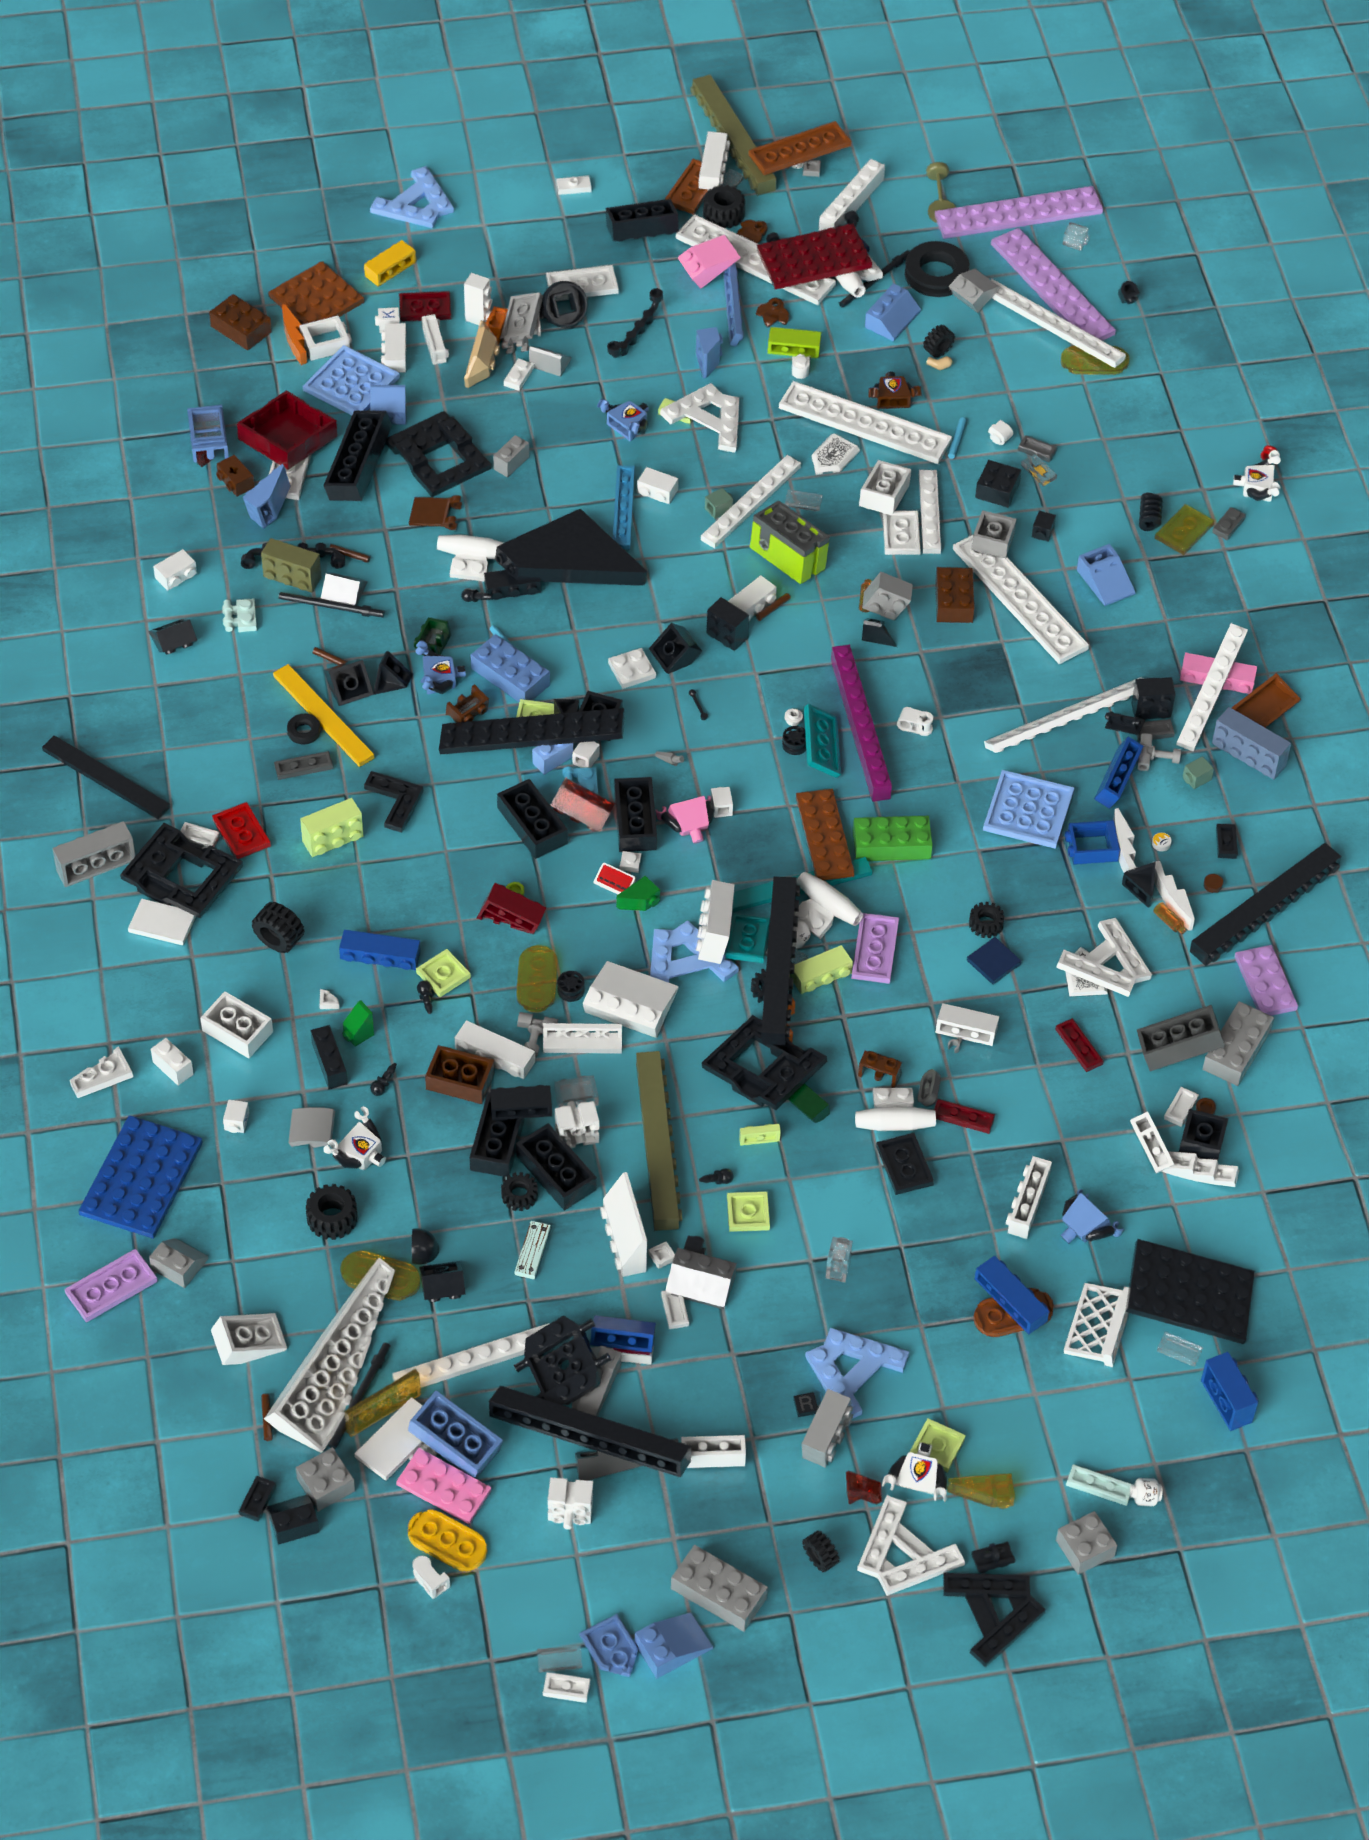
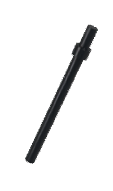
M906 250L900 256L894 257L892 262L881 270L883 276L895 267L902 265L910 251ZM880 279L863 283L865 290ZM849 294L839 302L840 307L844 308L856 297Z
M284 592L279 593V599L359 613L366 617L376 616L384 618L385 615L384 610L372 609L371 606L363 605L361 607Z
M384 1342L378 1354L374 1355L369 1371L328 1445L330 1448L333 1447L334 1450L337 1448L377 1371L383 1367L385 1363L384 1358L391 1347L390 1344Z

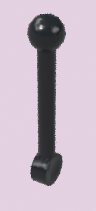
M691 689L689 695L693 697L701 713V720H707L708 714L704 713L695 695L696 691Z

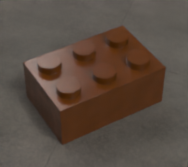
M235 294L229 296L209 312L211 327L247 351L272 332L270 317Z
M937 567L935 578L937 622L973 623V568Z
M438 1045L425 1075L426 1090L483 1104L495 1074L494 1060Z

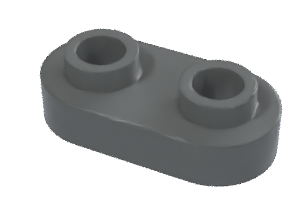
M933 1069L928 1070L922 1076L918 1101L924 1106L933 1105L937 1101L941 1075Z

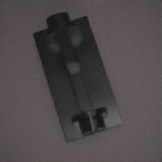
M1113 711L1106 712L1105 719L1108 720L1105 728L1139 735L1145 719H1140L1138 716L1131 717L1116 714Z

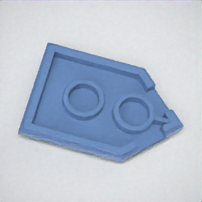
M618 1614L579 1633L600 1670L630 1677L638 1647Z

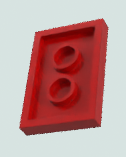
M247 802L212 815L216 827L235 858L240 859L271 846L270 840Z

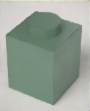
M723 488L705 496V509L714 519L719 518L732 507L733 497Z
M1202 756L1185 765L1184 781L1193 789H1196L1212 780L1214 768Z

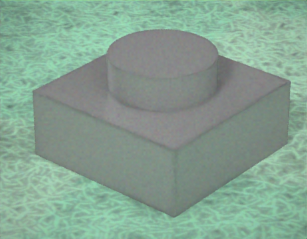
M805 161L803 176L819 177L821 161Z

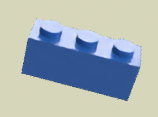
M594 1315L595 1327L591 1328V1346L652 1353L655 1339V1322Z

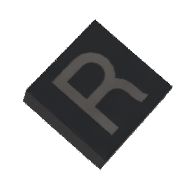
M814 1392L793 1397L798 1417L816 1414L818 1405Z

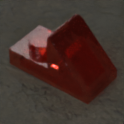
M851 1471L846 1472L849 1504L859 1499L876 1505L882 1502L881 1482Z

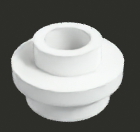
M789 709L785 712L784 718L789 725L797 726L802 721L803 714L798 709Z

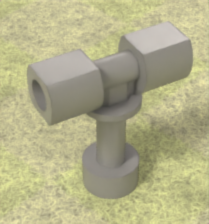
M1147 733L1141 734L1140 744L1144 747L1138 758V770L1148 771L1150 760L1153 761L1154 757L1172 759V763L1179 764L1181 749L1173 748V752L1155 750V746H1151L1152 735Z
M520 1012L517 1027L527 1028L531 1033L529 1042H526L524 1046L534 1050L535 1057H537L539 1046L536 1043L538 1035L543 1034V1023H558V1019L544 1017V1020L533 1018V1014ZM547 1030V1032H556V1030Z

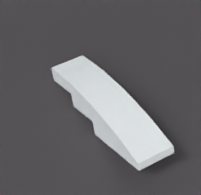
M1119 808L1114 811L1113 820L1120 848L1118 860L1123 872L1137 868L1134 864L1136 854L1133 848L1134 834Z
M1155 861L1154 883L1158 892L1174 916L1188 931H1191L1195 918L1185 889L1177 890L1173 875L1165 876L1161 862Z
M1169 1151L1168 1153L1174 1165L1161 1171L1193 1181L1231 1187L1236 1186L1239 1174L1238 1166L1218 1165L1217 1160L1197 1158L1195 1153Z

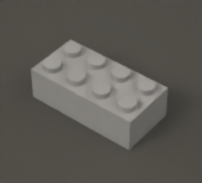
M124 821L52 848L56 871L65 887L126 865L135 857L133 837Z
M1239 1001L1221 1030L1225 1047L1208 1052L1205 1056L1202 1070L1239 1086L1271 1032L1274 1017Z
M696 1545L692 1547L671 1577V1589L742 1631L746 1630L767 1599V1586Z

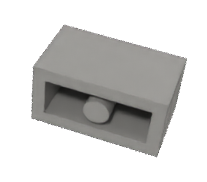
M516 435L513 436L494 454V470L508 478L529 458V442Z

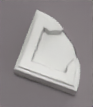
M320 989V1009H339L337 997L328 990Z

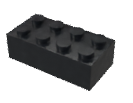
M671 199L606 208V225L613 241L622 242L626 239H640L641 237H655L661 234L670 235L679 232L678 213Z
M652 777L614 779L619 852L657 850Z
M530 779L497 793V808L535 859L568 844V829Z
M490 1092L486 1096L471 1150L470 1171L507 1177L512 1170L516 1155V1143L520 1140L525 1118L492 1120Z
M549 1123L516 1143L517 1158L564 1211L596 1191V1176Z

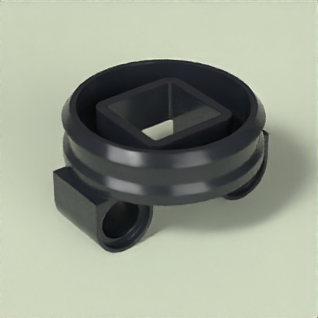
M570 281L553 283L543 294L539 311L540 319L546 318L552 325L563 328L577 325L583 320L588 309V300L584 290L576 283ZM568 294L571 310L574 311L559 315L555 298Z

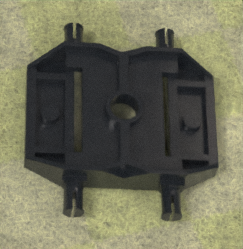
M563 1315L525 1338V1358L514 1364V1367L518 1373L524 1368L530 1367L541 1391L535 1397L568 1406L599 1387L603 1374L602 1366L612 1359L608 1353L598 1359L593 1353L586 1336V1331L595 1327L594 1321L591 1318L578 1325ZM574 1336V1339L564 1343L561 1347L540 1359L539 1356ZM565 1360H569V1366L566 1369H562V1363Z

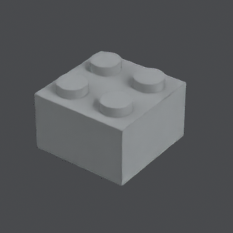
M982 510L973 534L971 550L1006 558L1015 534L1017 519Z
M880 572L864 591L862 608L894 621L910 603L913 584Z
M333 1447L296 1467L297 1480L306 1494H308L317 1511L355 1492L354 1479Z
M1095 1511L1059 1528L1057 1532L1056 1542L1078 1575L1115 1557L1117 1544Z

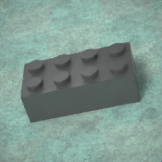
M1212 1005L1137 1029L1142 1052L1150 1071L1225 1047Z

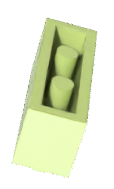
M840 945L795 964L794 974H791L790 977L794 979L793 983L801 994L811 992L817 987L828 985L836 979L847 977L852 973L853 961L843 946Z

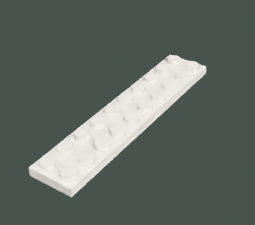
M695 214L676 233V239L691 246L726 235L741 257L736 261V267L772 284L757 252V245L759 244ZM825 278L782 289L818 305L835 287L836 280Z
M795 381L792 382L779 403V408L936 464H939L952 441V436Z
M973 535L953 545V550L969 568H973V572L1058 664L1088 650L1089 644L1007 557L1002 558L971 550Z

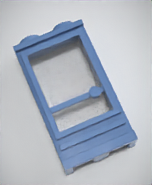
M222 405L187 408L193 461L197 462L196 451H207V458L213 459L215 449H224L225 459L228 458Z

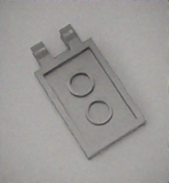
M540 292L511 296L500 337L503 341L502 349L507 348V354L514 352V343H516L517 347L522 346L521 352L528 351V339L533 338L543 295Z

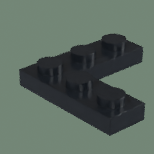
M373 771L370 772L364 784L365 790L396 799L384 822V827L402 833L423 793V786Z

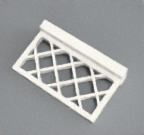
M1088 1283L1084 1284L1064 1347V1354L1104 1361L1105 1366L1113 1367L1129 1315L1128 1312H1125L1129 1287L1119 1290ZM1088 1290L1094 1291L1099 1296L1089 1300L1087 1292ZM1115 1295L1118 1296V1300L1109 1304L1106 1297ZM1103 1300L1106 1306L1096 1310L1093 1304ZM1090 1306L1093 1313L1084 1317L1081 1311ZM1110 1310L1113 1316L1104 1321L1101 1314ZM1098 1317L1101 1323L1091 1327L1088 1321ZM1085 1323L1088 1330L1079 1334L1076 1327ZM1105 1327L1107 1334L1099 1338L1095 1331ZM1092 1333L1096 1340L1086 1344L1083 1338ZM1078 1340L1083 1345L1079 1349L1070 1348L1071 1344ZM1099 1344L1102 1347L1101 1354L1093 1353L1090 1348Z

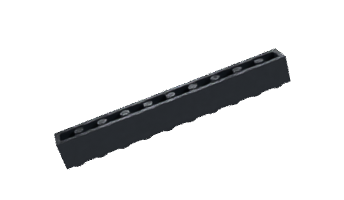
M1322 844L1193 939L1190 953L1205 966L1217 961L1221 954L1229 952L1236 943L1244 941L1248 934L1256 932L1263 923L1271 921L1275 914L1283 912L1290 903L1298 901L1302 894L1310 892L1317 883H1322L1329 874L1336 873L1340 868L1342 856L1328 844Z
M773 877L761 1030L762 1044L785 1045L786 1037H790V1026L787 1025V1021H791V1010L788 1009V1005H792V994H789V989L793 990L794 982L790 975L794 974L795 962L791 961L792 958L796 957V947H793V943L797 942V931H794V927H798V916H795V912H799V900H796V897H800V885H797V877Z
M499 1386L489 1400V1417L680 1478L691 1462L690 1445L510 1388Z

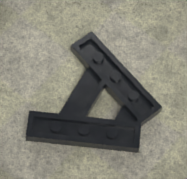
M943 1573V1596L965 1597L981 1630L983 1638L970 1649V1654L985 1668L1046 1612V1609L1030 1595V1575ZM989 1598H1008L1013 1611L1000 1622Z

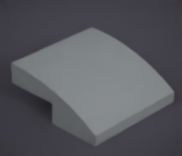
M316 1107L292 1109L288 1142L291 1147L311 1144L313 1148L329 1145L328 1141L332 1139L335 1110Z

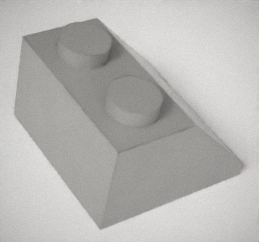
M976 269L959 274L949 286L955 297L977 313L1000 289L997 284Z
M173 1238L161 1242L149 1256L151 1270L186 1288L209 1257L184 1242Z

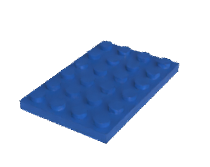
M128 1115L78 1210L79 1215L154 1239L203 1143L202 1138Z

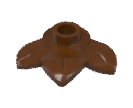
M745 220L740 223L742 228L736 234L758 244L762 240V236L767 233L768 227L764 221Z
M771 298L766 304L760 305L756 310V316H763L766 327H770L777 320L784 325L788 323L789 313L784 308L783 301L779 298Z

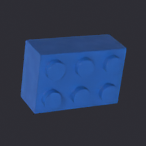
M1229 1352L1206 1360L1201 1382L1230 1431H1233L1253 1422L1259 1401L1256 1393L1252 1392L1248 1386L1246 1376L1242 1375L1239 1371L1236 1359L1232 1358Z

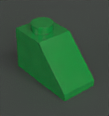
M644 876L616 896V907L622 910L646 911L659 903L660 889Z
M362 1000L357 1002L343 1022V1037L355 1047L374 1036L373 1013Z

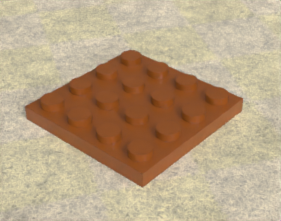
M323 261L269 291V297L281 308L285 304L301 325L334 316L340 317L364 303V297Z

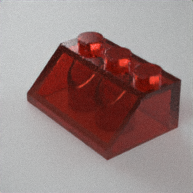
M565 778L550 806L557 813L569 815L570 819L574 822H582L587 825L588 829L601 832L615 803Z

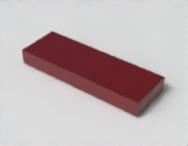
M1073 1018L1056 1025L1055 1030L1086 1072L1103 1065V1059Z
M941 1099L937 1100L934 1108L937 1120L990 1134L995 1114Z

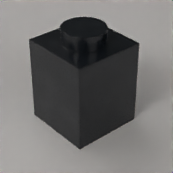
M1039 511L1033 525L1032 538L1049 542L1054 529L1056 515Z

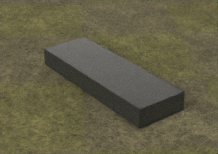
M329 751L274 762L278 780L333 769Z

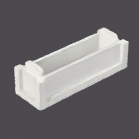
M435 314L422 316V330L433 365L446 363V357H449V350L445 349L439 330L440 320L436 319Z

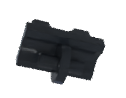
M1008 1542L997 1545L992 1543L989 1544V1547L975 1550L971 1553L978 1573H984L991 1569L1002 1568L1015 1563V1558Z

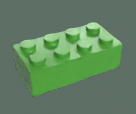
M929 816L854 818L853 841L855 860L866 857L867 861L931 859L932 837Z

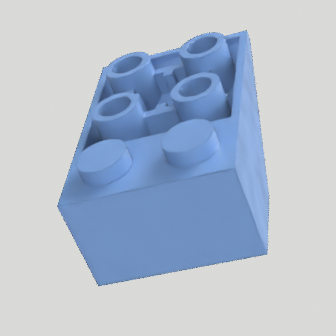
M283 464L275 468L271 474L262 479L243 496L250 518L263 529L278 517L291 487Z
M1110 544L1079 555L1077 571L1104 606L1135 594V590L1120 557Z

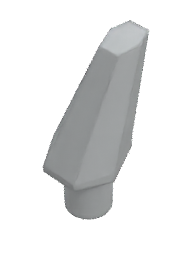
M658 751L655 753L657 758L674 766L684 762L682 755L677 756L674 753Z

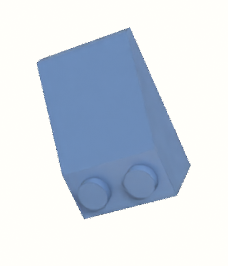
M692 1613L658 1621L635 1632V1644L656 1679L713 1649L712 1644Z

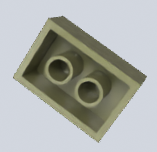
M270 538L261 552L263 577L311 593L321 580L320 554L272 538Z

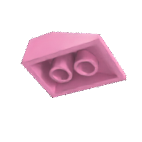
M726 235L690 247L678 257L700 289L741 258Z

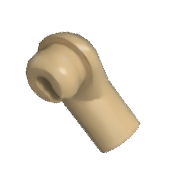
M948 356L938 360L929 357L926 364L938 370H943L950 367L953 360Z

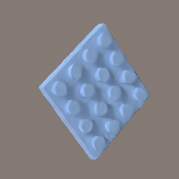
M343 345L303 385V391L352 416L354 411H368L370 409V385H393L400 378V373Z
M1002 770L983 831L1056 849L1074 793V787Z

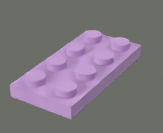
M863 913V918L859 923L851 979L890 984L899 923L898 917Z
M1272 945L1235 953V959L1257 1010L1270 1016L1297 1010V1002Z
M134 1249L64 1290L87 1323L157 1282V1277L138 1251Z

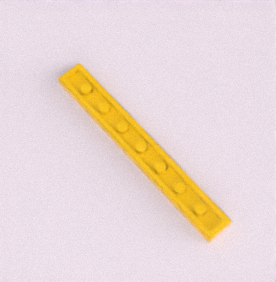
M289 664L273 672L274 678L310 715L318 719L320 726L359 767L374 759L372 751Z

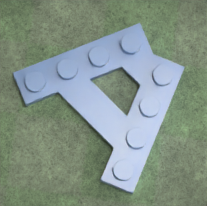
M427 166L411 171V176L416 183L391 201L376 197L370 207V213L429 228L434 227L439 217L454 212V207ZM424 197L430 203L424 208L413 206Z
M688 920L674 930L654 929L651 977L669 983L670 978L709 968L725 982L739 972V967L730 959H726L725 954L721 964L699 960V951H696L698 939L700 940V938H697L698 929ZM684 944L694 954L671 961L672 947Z
M830 1328L824 1345L805 1353L806 1359L825 1391L830 1389L851 1398V1406L853 1407L851 1414H853V1418L862 1415L863 1411L853 1394L881 1366L903 1373L909 1356V1351ZM841 1354L859 1359L860 1361L844 1377L834 1363Z

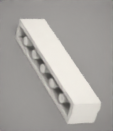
M873 159L868 161L822 213L819 231L845 225L846 220L844 217L846 213L857 211L884 180V164Z

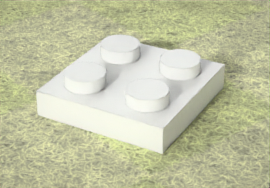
M642 648L608 658V664L622 689L656 678V672Z

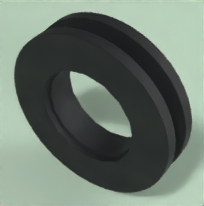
M942 241L925 242L917 245L908 253L905 264V278L915 291L931 297L953 295L949 288L950 284L959 274L969 271V259L960 248L953 244ZM929 262H942L949 265L954 271L946 276L936 277L925 273L921 267Z

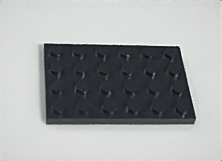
M1137 1239L1134 1248L1125 1312L1244 1344L1247 1336L1255 1271Z

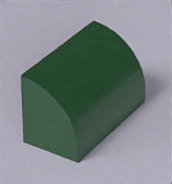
M805 1083L788 1099L814 1123L822 1121L830 1114L829 1104Z

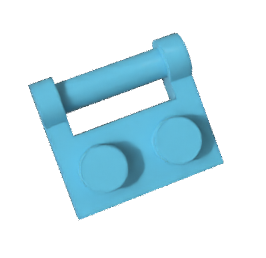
M596 767L563 768L562 773L565 777L566 786L564 797L566 802L598 801ZM578 777L579 793L575 794L573 792L572 778Z

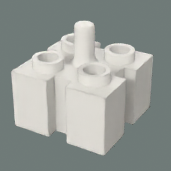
M570 1101L567 1103V1106L555 1108V1131L570 1148H574L576 1144L583 1143V1146L599 1143V1119L594 1101L579 1103L577 1107L574 1101Z
M550 1478L548 1520L555 1523L564 1522L563 1527L565 1529L572 1528V1521L577 1525L591 1524L593 1481L576 1480V1482H568L567 1479Z

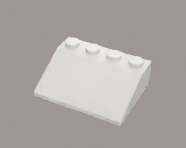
M607 961L590 986L584 999L583 1007L587 1014L615 1024H622L624 1027L657 1038L679 986Z
M625 1172L603 1198V1207H600L602 1219L607 1221V1224H605L607 1236L611 1235V1251L616 1253L617 1256L615 1258L616 1269L621 1270L622 1277L646 1272L647 1238L628 1173Z

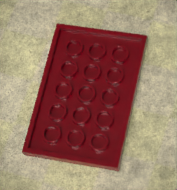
M846 224L757 245V252L775 290L872 268V261L854 224Z

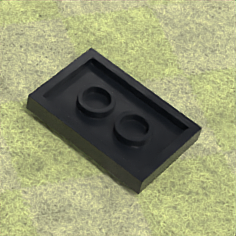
M915 1133L876 1142V1148L895 1195L934 1185L933 1177Z

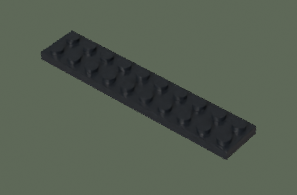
M624 708L442 724L439 752L442 755L623 739L625 710Z

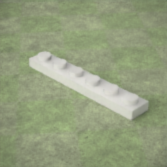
M919 470L923 553L941 554L937 470Z

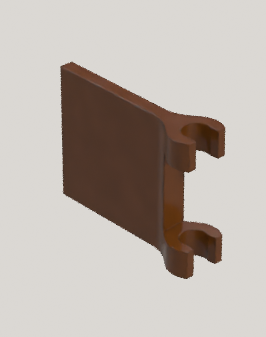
M454 495L450 498L415 497L409 525L445 527L449 530H457L456 517L449 516L450 507L457 510L461 509V496Z

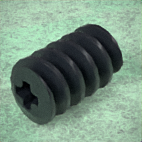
M1150 492L1141 495L1139 527L1143 531H1152L1161 525L1163 498Z

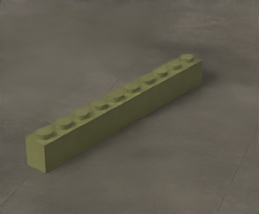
M706 75L693 79L692 95L696 97L698 105L702 106L704 114L710 119L712 127H715L718 133H727V140L730 141V155L735 159L737 167L742 170L744 178L749 181L751 189L755 191L757 196L776 191V177L773 173L763 175L750 158L749 150L756 148L712 76Z
M660 1051L636 1053V1068L654 1231L679 1229V1221H682V1209H678L677 1204H680V1192H676L675 1187H678V1175H674L673 1170H676V1158H672L671 1154L675 1153L674 1141H670V1136H673L672 1124L668 1125V1120H671L670 1108H666V1103H669L668 1091L664 1092V1087H667L666 1075H662V1071L665 1070V1061L660 1058Z

